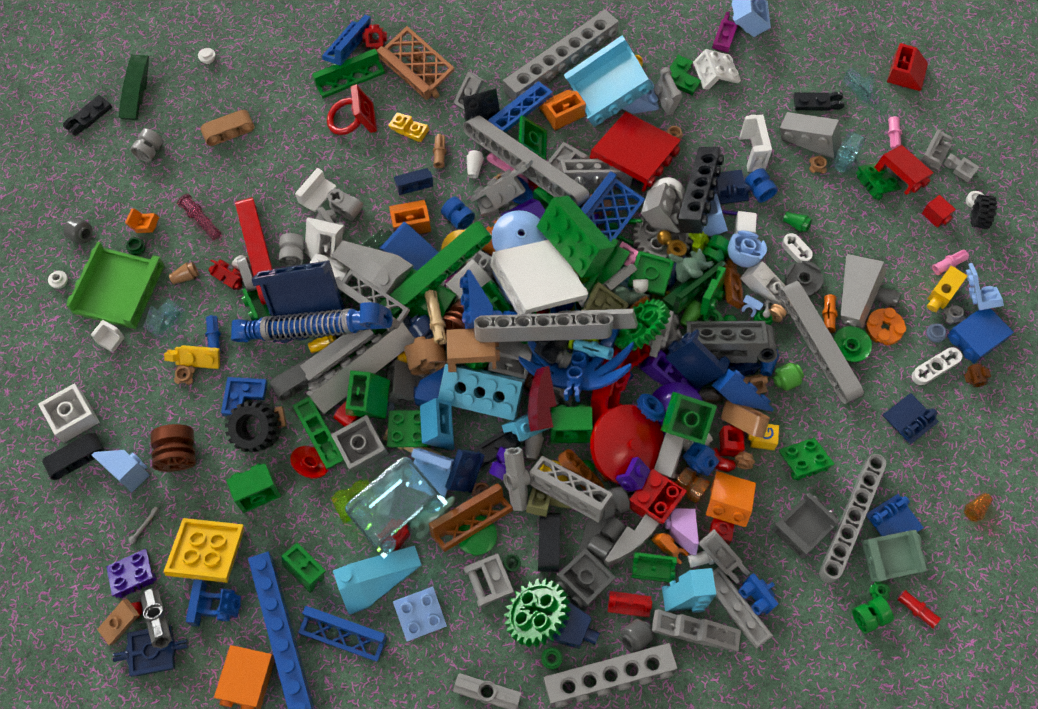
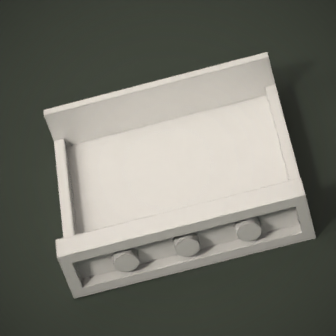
M549 240L495 251L492 254L490 266L517 314H531L532 312L578 301L581 307H584L588 297L587 289L582 285L578 274L574 272L571 265Z

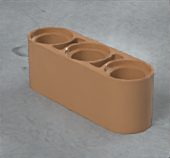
M239 110L203 124L200 130L206 144L214 146L254 130L255 126L247 110Z
M727 399L721 415V419L752 436L764 438L770 417L751 407L733 404Z

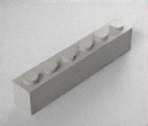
M403 322L398 329L391 326L386 328L387 330L384 333L376 334V337L371 340L370 344L367 346L363 345L355 351L356 355L352 358L347 357L344 359L338 369L330 370L324 375L325 379L320 383L318 381L313 383L308 388L309 391L306 394L323 414L347 396L350 370L375 374L405 350L404 347L406 345L414 343L415 338Z

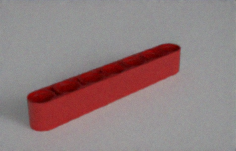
M253 197L236 201L235 205L253 276L261 271L273 270ZM258 285L256 286L261 304L264 305L266 302L261 287Z

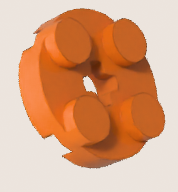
M889 307L873 311L867 319L865 329L871 340L888 346L897 343L906 331V326L903 318L896 313L895 309ZM883 323L889 325V330L881 328Z

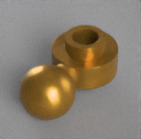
M661 230L657 234V241L662 245L668 246V255L673 254L684 257L687 251L684 242L672 240V235L667 230Z

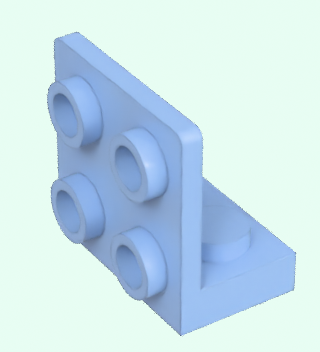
M969 263L966 275H968L967 280L970 284L969 294L973 305L977 304L979 310L1004 306L1003 298L997 287L986 286L980 290L977 272L973 263Z
M421 448L413 449L411 457L415 458L407 487L442 499L445 498L448 490L445 485L454 459Z

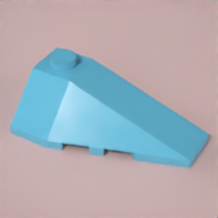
M415 546L348 564L333 570L347 612L351 615L372 606L375 601L384 594H387L390 589L422 565Z

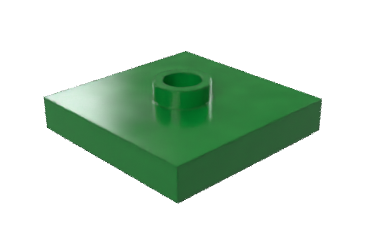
M638 251L634 263L637 270L631 274L628 287L633 288V280L635 279L649 280L646 292L664 297L675 262L668 258Z

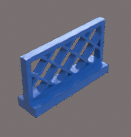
M612 171L609 172L581 208L595 225L605 224L606 231L601 232L608 236L610 242L613 238L616 239L645 200V198L615 179L616 174ZM616 186L621 190L622 194L614 195L612 188ZM627 198H634L638 201L637 205H629ZM611 199L613 206L604 207L603 200ZM615 199H624L625 205L617 206ZM618 210H626L628 217H619ZM606 211H614L616 218L607 219ZM602 212L603 219H595L593 213ZM617 222L618 230H610L609 223Z

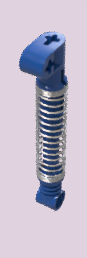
M364 302L360 304V311L344 309L282 316H265L254 321L233 320L231 341L250 342V340L254 339L274 341L275 339L285 340L286 338L296 339L297 337L307 338L308 336L318 337L319 335L323 337L330 334L334 336L341 333L343 335L346 333L354 334L359 330L390 328L393 319L389 308L379 303Z

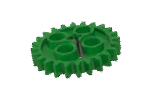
M655 299L651 301L646 300L644 304L640 302L638 307L633 306L638 325L636 329H619L614 342L619 349L623 350L631 342H634L632 349L634 352L637 347L642 349L644 344L649 345L650 340L655 341V336L662 334L660 331L666 329L664 324L669 323L668 318L671 315L669 314L670 310L660 299L657 301Z
M536 579L535 584L528 581L527 588L522 585L520 593L518 591L514 592L516 598L509 599L512 605L506 606L509 612L504 614L508 619L504 624L508 627L507 632L519 644H525L529 648L533 644L537 648L539 642L546 645L548 638L554 641L553 634L560 635L561 633L558 629L566 627L563 620H569L565 613L571 611L567 606L570 601L566 598L568 596L559 584L552 580L549 582L547 579H544L541 582L539 579Z

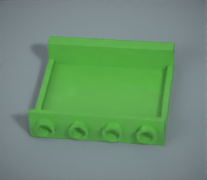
M97 242L95 248L91 251L88 262L83 267L80 278L75 283V289L72 295L69 296L66 306L73 314L100 321L104 320L108 323L136 330L165 265L158 256L153 255L151 259L106 249L100 242Z

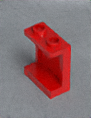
M903 145L883 154L874 166L879 172L889 167L906 182L909 187L905 190V195L912 192L916 193L921 187L925 188L931 180L929 178L934 173Z

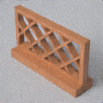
M408 26L384 48L381 46L377 49L379 58L425 100H428L431 97V93L455 71V68ZM409 33L412 36V41H403V37ZM412 45L411 52L402 53V46ZM414 45H422L424 47L423 52H414ZM393 46H400L399 53H392L390 49ZM411 56V63H403L402 57ZM414 56H423V63H414ZM426 56H435V62H426ZM435 66V73L426 74V67ZM438 66H446L448 70L445 73H438ZM414 67H423V74H415ZM435 77V82L431 86L426 84V78Z

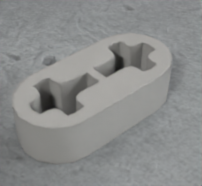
M247 256L237 259L247 291L256 290L257 287L253 286L251 280L254 276Z

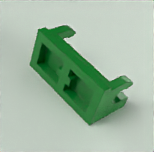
M298 542L281 556L282 566L309 593L315 589V584L318 581L322 582L324 580L326 570Z
M635 552L631 578L670 583L675 578L677 557Z

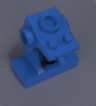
M193 580L186 623L190 626L199 627L201 616L217 617L219 621H230V618H238L241 596L236 595L234 590L221 589V593L206 592L207 584L203 580ZM213 600H220L217 610H211Z

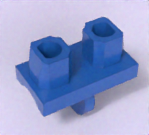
M754 573L742 583V587L738 590L743 598L747 599L749 596L754 598L756 602L751 607L756 615L763 613L767 615L778 605V602L774 599L776 595L771 590L775 584L771 582L767 585L763 579L759 580Z

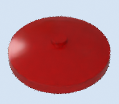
M636 405L613 407L604 412L593 427L590 449L594 464L606 479L620 485L616 481V477L626 473L632 458L639 457L650 470L655 468L663 444L664 434L661 431L659 422H653L650 418L646 419V416L641 414V410Z

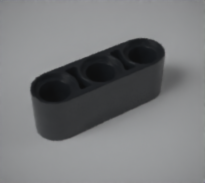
M89 433L46 456L42 463L50 479L58 480L94 460L95 458L92 456L94 452H102L105 449L97 434Z
M547 513L546 517L539 516L538 572H559L560 513Z

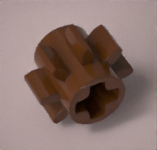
M974 364L967 368L968 371L964 374L966 383L972 384L973 387H982L988 384V378L991 377L989 368L983 367L982 364Z

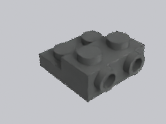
M585 548L557 574L554 581L571 597V603L574 606L585 611L616 577Z

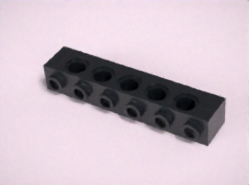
M720 147L698 148L678 217L680 233L702 234L704 226L708 224L707 214L711 212V201H714L715 195L714 189H717L718 186L717 177L721 175L720 165L724 164V155L721 154Z

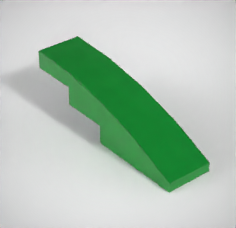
M307 397L292 405L326 469L328 470L343 462L344 459L313 401Z

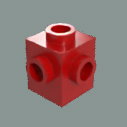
M371 24L363 32V43H366V47H371V50H377L387 42V31H384L383 27H379V24ZM374 33L379 35L378 39L373 38Z

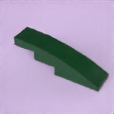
M131 54L122 88L118 116L120 119L138 120L139 105H142L143 90H146L148 55Z

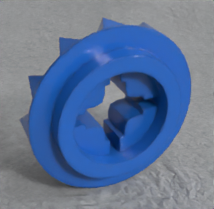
M650 394L640 395L637 399V408L641 410V414H644L646 419L650 418L653 422H660L665 417V409L662 403Z

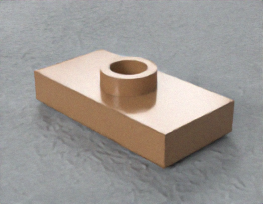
M128 599L122 600L97 630L108 645H113L136 620L139 614Z

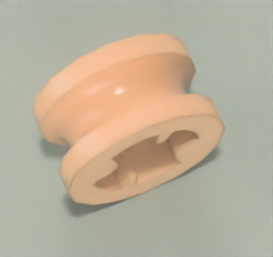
M773 304L771 309H769L772 320L775 322H781L787 314L786 310L778 304Z

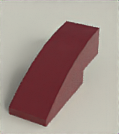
M549 366L537 369L532 381L528 403L530 432L553 427L550 407L557 405Z

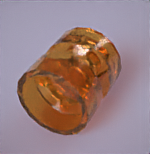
M688 466L685 467L675 482L687 490V498L696 504L711 484L703 476L697 477V472Z

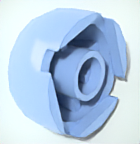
M741 230L738 234L734 233L728 245V255L738 266L753 267L764 258L767 252L766 243L764 241L761 242L757 234Z

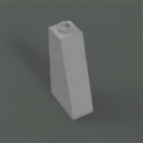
M847 254L841 317L846 326L863 328L887 272L883 261Z

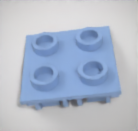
M433 586L393 601L406 641L447 627Z

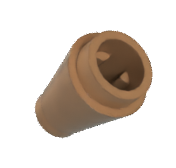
M186 262L169 274V278L175 285L196 279L199 272L193 262Z

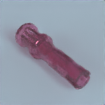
M184 194L178 199L177 205L186 211V215L189 218H193L212 240L218 239L221 236L222 232L202 212L201 206L192 200L190 194Z

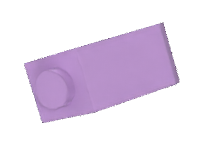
M675 508L666 520L665 528L669 529V535L677 544L691 555H696L699 541L695 509Z

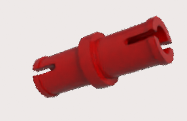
M907 590L897 599L913 612L912 615L921 618L932 629L941 620L940 617L925 606L926 603L918 601Z

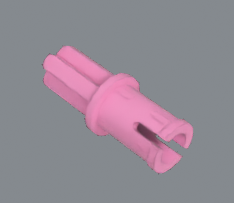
M896 116L888 119L889 131L887 134L890 137V147L892 150L901 145L900 136L902 135V130L900 129V118Z
M961 250L951 256L947 255L944 260L933 264L932 270L936 275H940L947 271L950 266L956 268V265L968 260L969 253L966 250Z

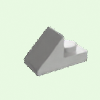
M467 72L454 103L464 109L462 98L479 93L485 80L472 72Z

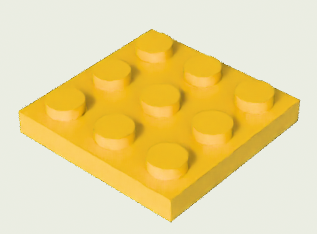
M183 518L164 569L165 576L228 583L244 533V525Z

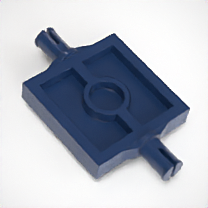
M171 625L168 626L172 641L167 647L162 649L153 648L148 629L127 633L128 644L126 651L113 653L112 656L114 658L112 659L113 662L126 660L129 665L130 677L175 669L174 656L176 650L189 648V643L187 639L175 642L173 626Z

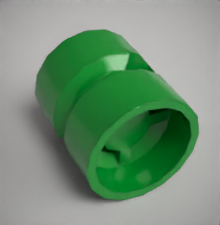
M713 235L710 238L702 254L705 256L706 262L713 261L714 265L711 267H714L721 260L725 261V258L728 256L729 240L720 235Z
M881 596L868 601L867 604L863 603L852 609L853 618L864 634L878 629V625L883 627L894 621V615L889 604Z

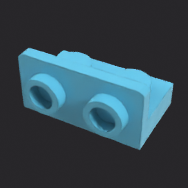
M528 413L516 418L514 421L512 420L501 425L504 433L512 431L513 434L517 435L519 441H524L547 430L542 429L530 432Z

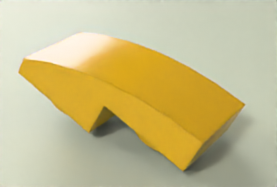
M396 113L388 125L389 128L418 142H422L430 130L428 125L415 122L411 116Z

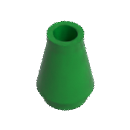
M787 211L783 222L802 233L809 230L812 219L808 215Z

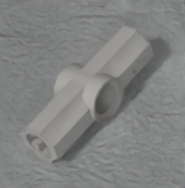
M519 447L508 448L504 452L506 473L503 476L506 488L509 490L510 504L513 510L523 511L527 509L529 501L527 485L530 484V476L524 466L523 450Z
M461 673L458 674L453 690L454 693L504 709H517L522 694L521 692L495 685L491 681H483ZM486 687H490L494 691L490 698H485L481 695L482 690Z

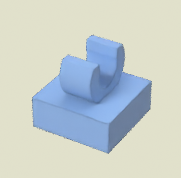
M746 295L743 302L747 304L742 307V312H745L750 307L753 310L751 317H754L757 310L761 311L765 304Z

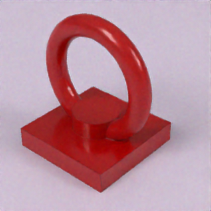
M357 84L351 86L352 97L337 101L329 110L327 115L329 130L336 135H346L356 130L362 123L370 133L376 132L374 103ZM351 104L355 120L345 128L336 127L334 125L336 112L341 107Z

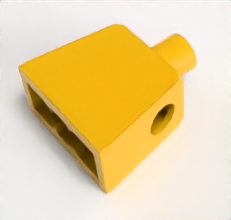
M950 266L927 298L930 300L927 308L932 312H937L940 307L944 309L968 275Z

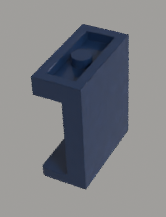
M695 330L692 333H686L678 342L676 340L673 341L668 347L669 351L665 358L699 389L725 374L730 360L726 356L718 360L698 340L700 332Z

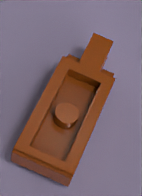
M729 259L725 261V299L728 304L740 309L744 306L741 275L737 273V265Z

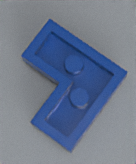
M227 377L221 409L222 416L232 415L230 411L233 408H237L236 405L244 403L245 399L265 400L267 380Z

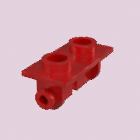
M221 259L219 261L210 260L215 263L209 267L210 275L220 281H223L226 276L223 283L233 290H239L242 287L241 282L243 278L239 270L235 268L233 270L230 269V264Z
M610 591L608 612L650 618L652 596Z

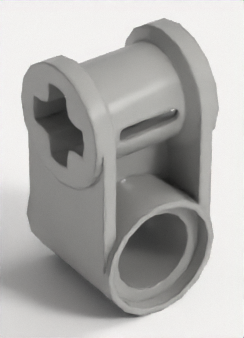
M332 189L327 196L330 208L350 221L356 218L364 206L359 199L339 189Z

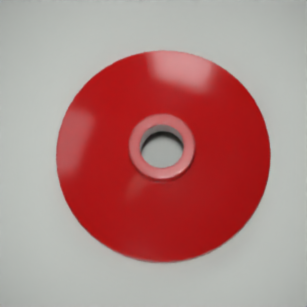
M300 446L293 450L290 462L297 473L312 479L321 478L327 474L328 470L315 447Z

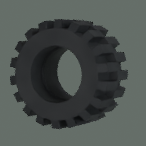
M254 401L236 405L237 408H233L230 411L232 415H228L226 418L229 420L228 423H225V428H228V431L225 432L226 436H230L229 442L231 444L235 443L234 447L241 449L243 452L266 450V448L273 446L272 442H277L279 438L276 435L281 434V430L278 427L282 426L281 421L278 422L277 419L280 416L278 413H274L276 409L269 407L268 403ZM252 415L258 418L261 425L260 433L256 438L250 436L246 427L247 421Z

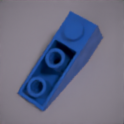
M467 270L464 276L460 278V288H462L461 305L464 307L462 321L465 323V329L474 328V320L477 317L493 315V306L471 270Z
M727 368L725 374L721 375L712 384L722 396L733 404L767 411L774 410L769 405L771 401L763 394L759 396L756 393L758 389L750 382L746 384L743 381L745 377L737 370L733 372Z

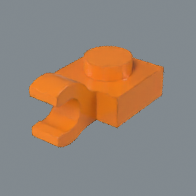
M666 533L655 534L651 539L663 553L671 557H677L676 564L682 563L678 558L679 553L683 556L689 555L685 549L678 548L674 544V539Z

